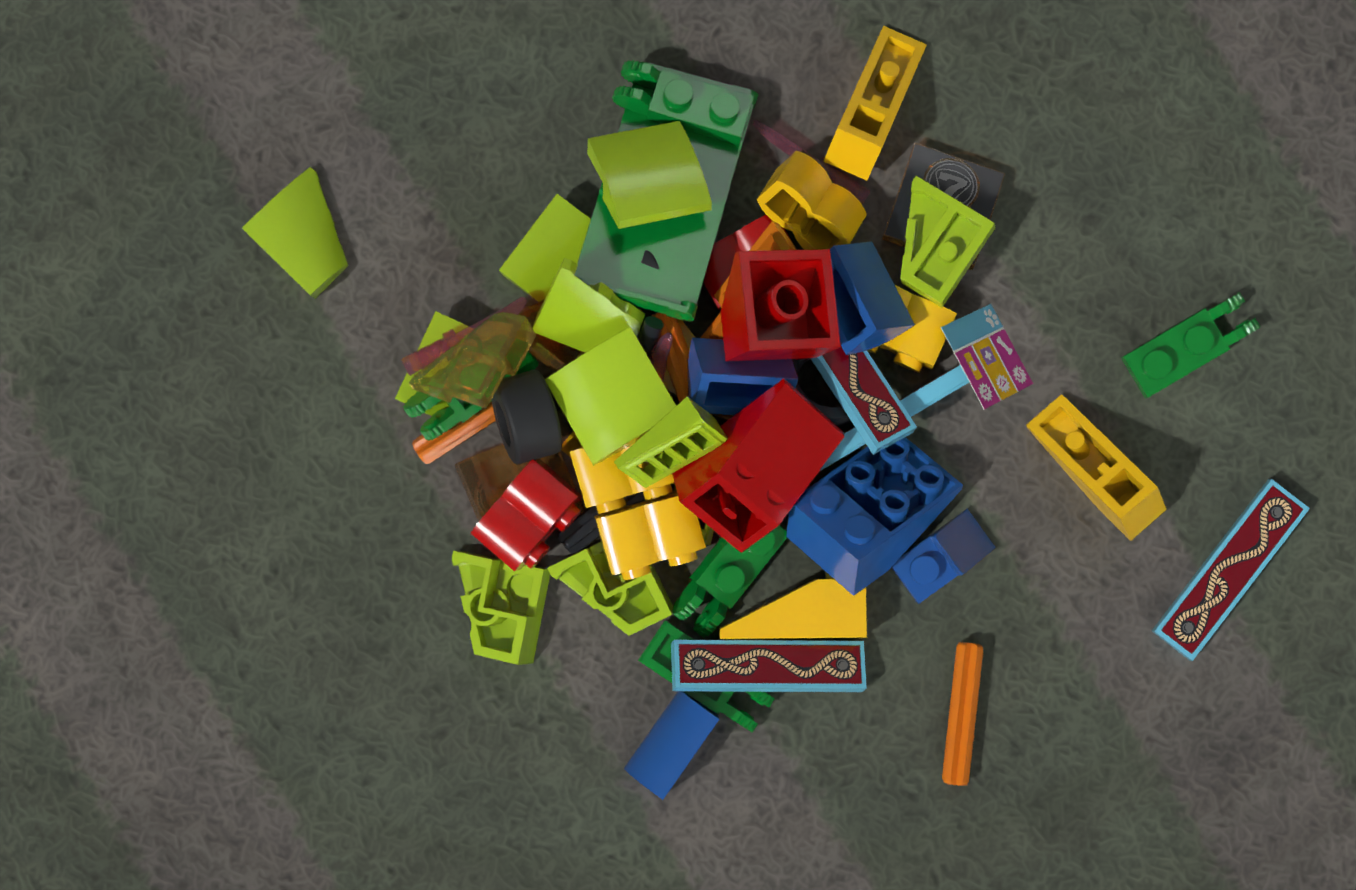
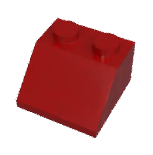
M830 249L738 251L735 253L721 308L725 361L817 358L841 347Z

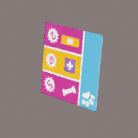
M991 304L941 327L983 409L1033 384Z

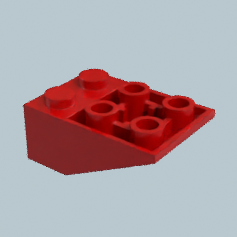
M784 378L720 426L728 440L708 454L672 473L680 503L741 553L780 525L845 437L844 432Z

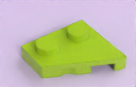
M915 176L911 186L909 219H907L906 245L900 279L902 284L943 308L995 230V223L920 177Z

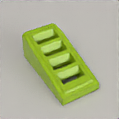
M687 396L619 456L614 463L618 469L644 488H647L718 448L728 438L716 419ZM645 461L650 463L644 469L638 466Z

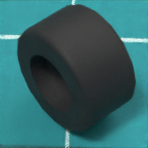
M534 369L492 382L490 393L496 423L505 449L513 463L518 465L529 462L532 459L535 460L560 452L562 449L561 428L553 398L543 375Z

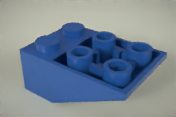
M906 437L874 455L867 446L803 492L789 511L786 537L854 596L886 573L962 490L963 484Z

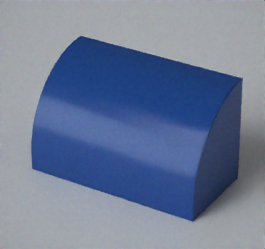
M872 241L835 245L830 248L840 344L846 355L860 353L882 345L915 325Z
M692 338L687 376L688 396L709 414L736 415L783 378L796 389L798 377L792 359L725 361L724 342L722 339Z
M677 691L624 769L639 783L663 800L719 721V716L684 691Z

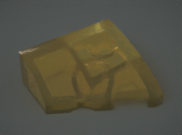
M505 312L496 313L414 375L409 385L413 390L449 403L455 397L487 409L505 374L515 376L536 334L525 316Z

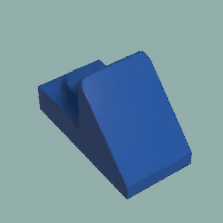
M967 508L903 554L891 568L916 603L919 604L955 577L965 574L996 547Z

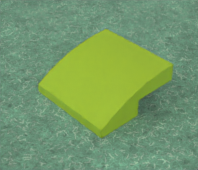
M680 121L588 138L587 154L603 182V200L618 229L712 210V201L702 169Z
M631 327L597 345L545 379L549 390L593 466L635 443L637 438L643 436L676 406Z

